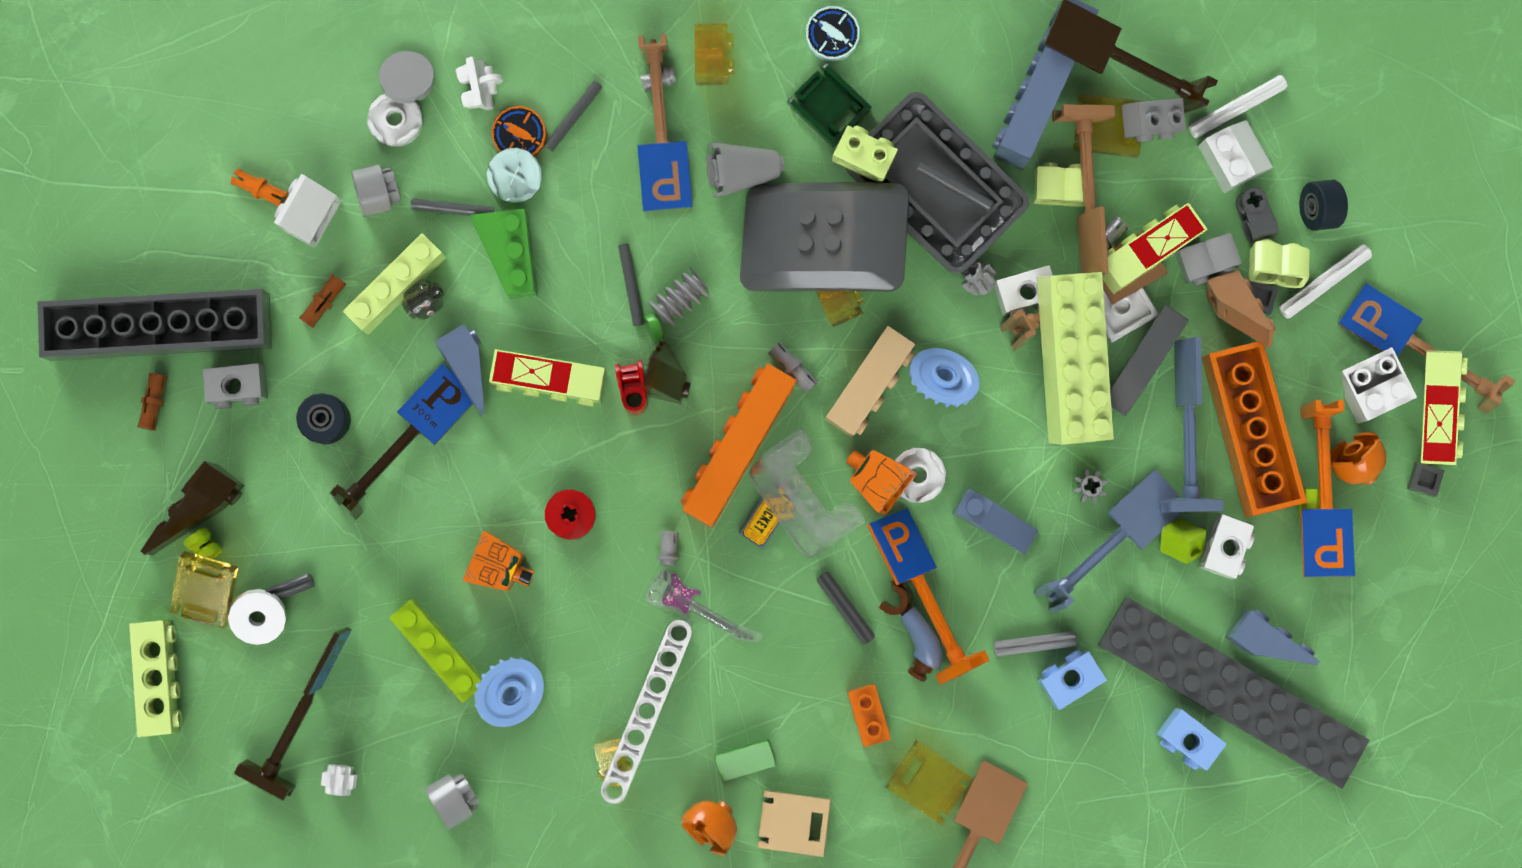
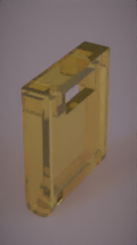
M1079 95V103L1114 105L1115 116L1103 123H1093V133H1091L1092 153L1138 158L1141 142H1136V137L1124 140L1122 105L1143 101ZM1075 127V136H1074V139H1075V140H1079V134H1076V127ZM1074 143L1073 150L1080 151L1079 143Z
M184 551L179 556L170 613L177 614L181 604H184L181 617L214 626L218 615H220L218 627L224 629L228 624L238 567ZM196 567L218 573V576L196 570Z
M915 740L885 787L942 825L945 820L937 815L938 812L941 811L949 815L966 789L964 785L959 783V780L962 777L964 781L970 782L972 777ZM917 757L923 763L909 785H907L900 779L913 759Z

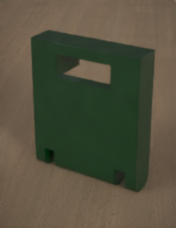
M825 63L821 69L827 75L826 79L817 70L794 93L801 104L799 105L793 98H790L787 104L834 148L840 142L847 125L854 128L871 111L872 106ZM851 109L856 116L839 132V129L834 124Z

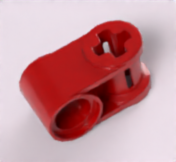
M638 360L636 364L625 366L615 364L617 384L625 410L631 415L642 414L648 407L647 393L643 385L645 372L642 360ZM632 395L641 396V405L636 408L630 407L627 404L629 397Z

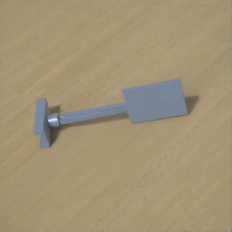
M1201 337L1177 340L1174 343L1176 407H1184L1185 487H1182L1183 498L1159 501L1160 512L1223 511V500L1200 497L1199 486H1197L1196 416L1194 406L1202 405Z
M1154 469L1107 512L1119 525V529L1066 578L1062 577L1059 581L1055 579L1043 584L1033 593L1037 597L1043 594L1047 595L1048 599L1054 603L1048 609L1051 613L1067 608L1075 601L1069 595L1074 590L1073 586L1126 537H1129L1142 550L1162 532L1163 527L1174 521L1182 513L1160 512L1159 501L1181 497L1159 472Z

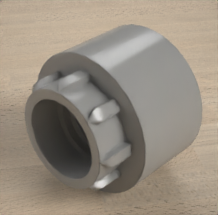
M379 164L351 171L363 217L391 211V205L400 201L392 169H381Z
M448 774L424 788L448 831L472 817L471 811L479 806V801L463 774H457L452 778Z

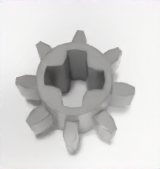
M983 261L980 263L974 262L963 272L962 276L965 281L961 285L968 293L972 292L974 296L978 294L985 295L994 288L996 281L993 279V276L996 274V271L990 264L986 265Z
M1084 470L1083 479L1079 477L1073 479L1078 485L1076 489L1072 490V493L1078 492L1081 495V503L1090 498L1091 503L1094 504L1097 503V495L1106 496L1102 488L1108 482L1101 481L1098 478L1100 475L1099 471L1090 476L1089 471ZM1088 481L1096 486V488L1092 489V493L1090 490L1085 491L1084 485L1088 484Z

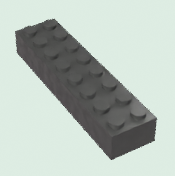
M263 289L38 301L39 357L49 361L270 349L272 348L270 294Z

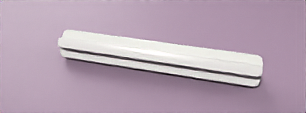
M1279 75L1192 123L1188 127L1191 135L1194 138H1198L1285 90L1288 87L1285 78Z
M1364 244L1360 245L1279 306L1280 313L1286 319H1290L1372 257L1371 250Z

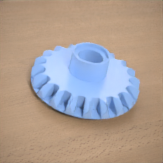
M941 348L926 349L919 352L910 364L909 376L912 378L911 384L917 386V393L925 394V400L933 399L935 405L939 402H942L946 408L951 404L956 408L960 404L967 405L970 400L974 399L979 390L980 381L975 368L968 360L953 351Z
M510 657L506 661L500 660L496 666H490V670L486 674H482L481 682L476 684L477 692L473 694L476 700L474 705L481 718L493 726L509 727L521 723L536 710L544 692L542 674L533 663L521 657L519 659Z

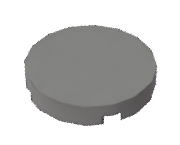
M411 51L397 52L389 56L381 65L379 71L380 85L385 95L393 101L403 104L426 98L432 91L435 82L433 67L428 59L419 53Z

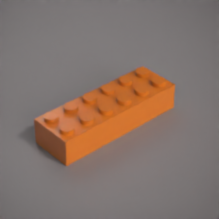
M1254 342L1210 353L1202 357L1245 518L1307 503L1265 346L1260 342Z
M768 363L764 369L761 367L757 369L751 380V384L754 387L750 393L747 391L743 393L737 404V408L740 411L736 417L732 415L729 417L723 428V432L726 435L722 442L718 439L715 441L709 452V456L712 459L708 466L705 464L701 465L695 476V480L698 483L694 490L688 488L680 502L684 505L682 509L684 513L712 529L796 385V379Z

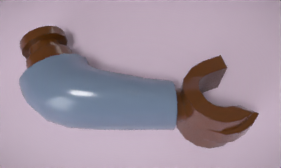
M894 580L890 581L892 590L900 595L901 604L900 606H893L884 601L879 606V609L891 615L900 614L902 616L900 620L907 629L915 647L913 655L916 657L913 661L915 666L910 667L908 672L914 678L925 682L927 679L926 673L930 674L933 669L939 670L941 667L943 648L937 635L915 606L911 607L913 593L910 587L905 583L896 586Z

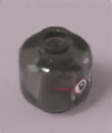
M421 279L404 292L402 306L411 318L428 319L443 308L442 296H444V291L437 282L431 283L426 279Z

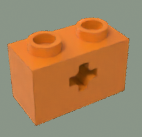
M872 683L848 690L847 695L862 746L867 747L891 740L875 684Z

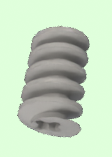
M691 267L692 276L686 273L681 274L684 283L674 280L675 290L669 287L664 288L666 298L657 294L658 304L648 301V304L664 323L668 322L673 326L676 325L674 315L683 319V308L690 312L693 310L691 301L700 305V294L707 298L710 296L707 286Z

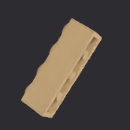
M887 326L825 417V420L851 438L855 433L861 435L869 424V421L865 419L869 412L872 410L876 413L885 400L881 395L886 387L892 390L900 378L896 374L900 366L904 365L907 367L916 353L911 351L915 344Z

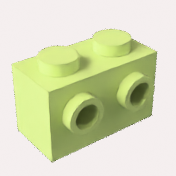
M847 125L833 154L832 161L874 182L883 183L898 149L894 148V144L885 138L877 140L869 136V132L860 126L852 128Z

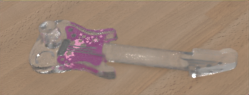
M669 569L661 570L655 576L646 592L645 600L650 605L671 609L677 612L688 624H694V621L689 616L691 611L733 635L734 640L759 642L762 639L760 632H753L742 625L738 626L693 600L694 596L702 594L701 591L684 585L680 578Z

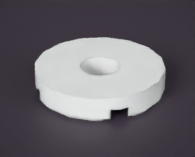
M383 94L371 104L367 122L372 135L378 141L390 147H402L411 143L419 135L423 126V114L416 101L403 104L395 102ZM395 112L402 115L401 123L396 126L390 125L388 123L389 116Z
M912 448L904 451L895 459L896 462L910 469L922 468L926 473L925 481L915 483L912 480L900 496L901 498L912 503H923L935 498L942 491L946 470L942 460L934 452L924 448Z
M261 589L249 590L239 595L231 605L228 617L230 628L236 637L246 643L255 645L269 643L276 639L284 629L287 616L285 606L278 596ZM254 611H260L265 615L266 619L262 622H254L250 618V614Z

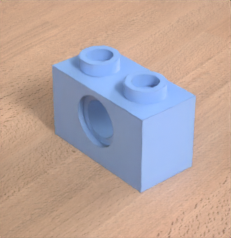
M1078 649L1065 657L1067 662L1057 667L1054 664L1041 672L1043 677L1037 681L1055 709L1061 710L1107 681L1089 651L1080 652ZM1069 670H1073L1077 675L1076 682L1071 686L1064 682V675Z
M1179 708L1174 709L1156 733L1162 739L1160 744L1171 753L1177 750L1184 756L1182 761L1195 771L1198 767L1207 771L1227 745ZM1188 734H1193L1195 744L1192 748L1186 749L1183 743L1184 738Z

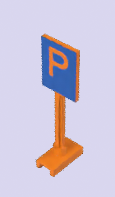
M1315 400L1300 407L1301 418L1314 419V429L1317 430L1320 502L1319 509L1300 510L1303 577L1355 576L1352 509H1334L1332 506L1329 429H1331V417L1344 411V400H1337L1328 405L1321 404V400Z
M908 508L869 523L867 527L896 586L908 580L913 582L948 652L946 655L951 665L935 675L939 684L942 685L988 662L989 658L985 650L965 656L961 646H958L923 574L936 569L937 566Z

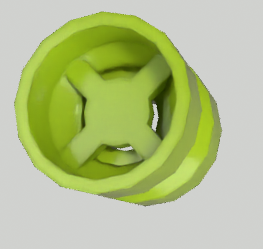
M207 527L194 532L183 542L187 550L194 553V559L199 566L210 562L223 551L219 543L211 539V532Z

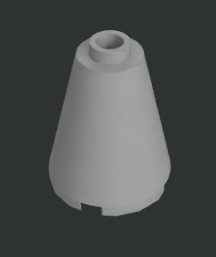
M719 142L708 144L707 148H712V154L706 155L709 186L715 185L716 192H711L715 198H721L779 178L780 172L784 171L782 155L779 156L776 150Z

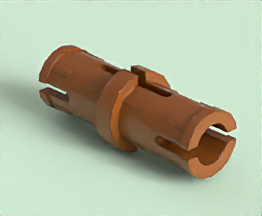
M332 274L320 292H315L312 296L314 298L299 318L314 328L325 311L333 307L332 302L347 284Z
M149 373L145 396L141 398L143 405L138 428L156 431L160 407L164 405L162 398L167 376Z

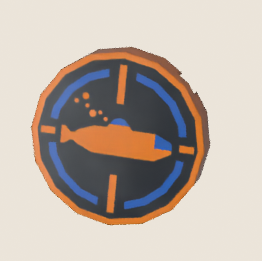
M523 106L510 107L502 111L494 120L491 129L492 141L498 152L508 148H520L529 151L533 156H537L544 148L547 138L545 124L540 115L532 109Z

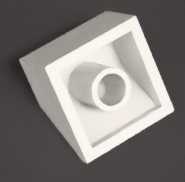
M1247 120L1228 126L1209 136L1198 146L1223 193L1273 168Z

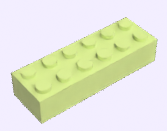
M1102 272L1037 277L1048 442L1050 444L1065 445L1114 440Z

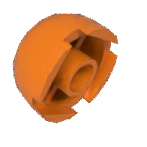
M1372 432L1354 435L1355 441L1346 445L1344 440L1331 450V469L1345 483L1368 485L1376 481L1378 475L1383 471L1386 465V450L1378 435Z
M700 801L689 808L680 820L683 821L682 827L700 845H703L704 842L711 845L712 848L709 851L714 854L724 856L736 839L737 824L731 815L733 810L722 801L718 804L713 801Z

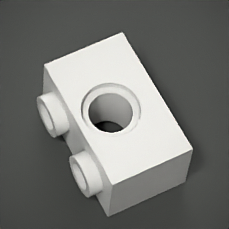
M1050 265L995 282L994 289L1003 316L1008 314L1012 316L1021 309L1027 314L1026 309L1037 307V310H1039L1037 277L1053 276ZM1022 287L1030 288L1033 291V299H1024L1020 294V289Z
M1223 514L1217 515L1198 568L1228 579H1236L1237 575H1241L1244 571L1246 560L1243 558L1246 549H1250L1254 542L1255 534L1252 533L1254 526ZM1227 540L1231 541L1234 545V552L1230 556L1223 550V545Z

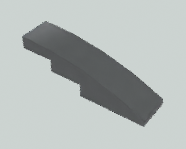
M1166 304L1164 305L1111 386L1112 408L1125 416L1128 414L1189 321L1188 318Z

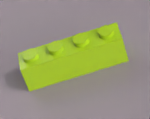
M410 599L389 619L462 703L468 702L474 696L473 694L477 692L476 684L481 682L482 675L416 599Z

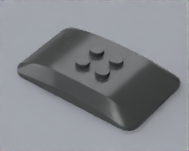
M914 92L906 96L869 133V136L877 140L885 138L894 144V148L898 149L883 183L901 184L908 191L907 233L950 273L960 274L966 271L1028 207L1029 200L1027 194L922 93ZM920 162L926 163L993 201L989 211L984 210L917 172L916 169ZM845 168L856 182L877 183Z
M812 182L754 186L747 193L740 269L742 285L750 291L897 290L903 284L905 277L909 210L908 191L901 184L873 182Z

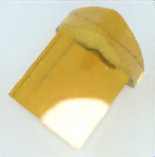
M621 738L593 745L599 766L597 774L602 782L605 780ZM622 756L617 761V768L620 771L629 772L631 770V763L627 762L625 756ZM610 783V784H609L610 786H613V787H620V786H621V785H619L618 783Z

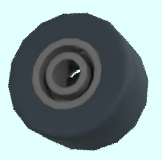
M1336 180L1308 182L1303 187L1299 200L1302 221L1312 231L1339 228L1344 223L1348 212V198L1341 183Z
M325 393L313 394L306 398L298 407L296 415L297 427L301 434L312 442L324 445L332 444L342 439L347 433L351 422L350 413L345 403L337 397Z

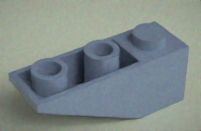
M1256 609L1254 612L1245 610L1226 635L1228 640L1247 654L1318 665L1320 662L1313 657L1315 652L1302 643L1298 646L1290 640L1292 635L1279 626L1277 629L1268 623L1270 619Z

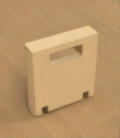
M764 790V797L774 798V802L763 801L759 836L769 838V842L758 841L757 847L824 857L831 799ZM812 812L823 814L820 840L809 839Z

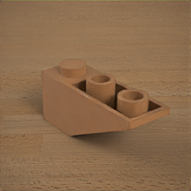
M1239 270L1208 279L1207 299L1217 317L1266 347H1272L1273 334L1276 333L1275 325L1271 318L1267 319L1260 299H1255L1249 280L1243 279Z

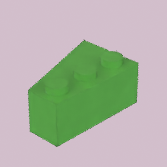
M516 209L469 215L507 296L510 299L537 296L529 219L526 210Z

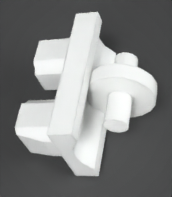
M473 56L465 58L466 64L456 69L459 82L462 84L470 83L471 91L464 92L461 95L463 106L469 109L481 108L487 111L494 109L492 95L497 94L496 85L503 82L502 75L494 74L492 66H486L483 60H475Z

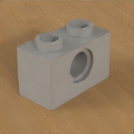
M259 363L203 369L205 402L215 405V409L231 408L232 403L242 402L243 406H254L260 404L259 400L268 399L265 366ZM239 380L241 382V389L238 393L232 394L230 386L234 381Z

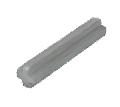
M1073 631L1001 640L995 641L993 648L996 656L1072 647L1076 645V635Z

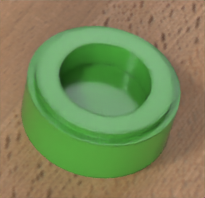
M652 313L644 316L647 330L653 342L663 339L664 332L656 314Z

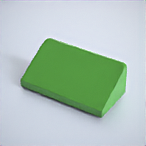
M768 739L714 754L722 782L776 766Z

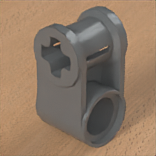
M1254 187L1240 194L1236 200V208L1248 242L1252 244L1256 241L1278 235L1277 221L1271 211L1265 192L1260 188ZM1255 199L1256 204L1248 205L1247 200Z

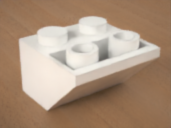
M301 174L299 179H295L291 183L288 190L290 195L285 204L281 203L277 208L274 223L291 236L316 248L342 200L331 191Z
M1389 348L1341 371L1345 400L1357 424L1369 421L1417 398L1393 348Z

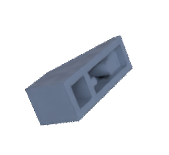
M463 324L435 342L438 350L474 407L482 416L485 414L481 359L478 347L481 341L473 329L468 331Z
M970 488L965 490L952 513L1024 555L1039 531Z

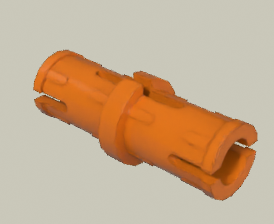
M240 168L236 169L234 174L243 178V181L232 176V185L252 193V197L256 199H265L277 207L281 203L285 204L284 201L276 198V196L287 200L289 195L287 191L268 184V181L262 177L258 179L242 171Z

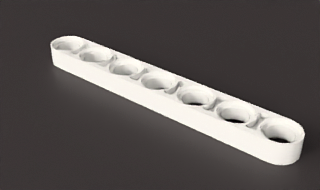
M676 620L668 626L607 772L601 793L604 800L610 804H618L626 797L692 634L691 627L685 621ZM676 626H682L687 631V637L682 641H676L671 636V630ZM665 652H672L676 656V663L671 667H665L660 661L661 655ZM662 678L666 683L664 691L661 693L653 692L649 686L652 679ZM651 704L655 708L654 716L650 719H643L639 715L641 705ZM632 730H640L644 734L643 743L637 746L630 744L628 734ZM622 756H628L633 760L634 765L629 772H622L617 768V761ZM610 783L621 785L623 791L619 798L611 799L607 796L606 788Z

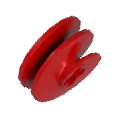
M573 489L562 490L554 494L546 505L545 522L549 530L560 538L566 540L580 539L587 535L594 526L596 519L595 506L591 499L580 491ZM567 508L573 511L577 510L578 514L574 515L576 520L573 522L569 519H564L563 515L567 514L565 511Z

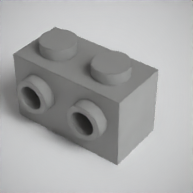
M1183 98L1143 101L1122 105L1125 138L1136 137V142L1153 140V135H1158V140L1175 138V132L1186 131Z

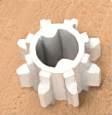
M329 764L327 771L322 772L321 786H325L324 793L338 796L351 795V789L356 788L357 774H353L354 767Z

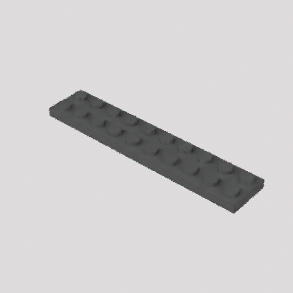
M1125 597L1098 643V646L1341 789L1345 786L1370 741L1128 597Z

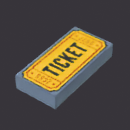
M769 488L739 534L763 549L793 503Z

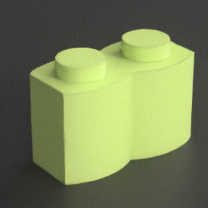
M1046 162L1037 167L1034 171L1033 203L1085 207L1083 202L1081 164H1071L1069 168L1058 167L1057 163Z
M1269 239L1256 241L1249 254V280L1263 284H1278L1289 288H1303L1309 280L1310 250L1296 243L1282 246Z

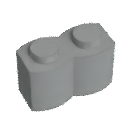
M1231 233L1183 248L1175 253L1185 283L1193 282L1194 286L1207 283V280L1212 275H1223L1235 271L1236 267L1242 264Z

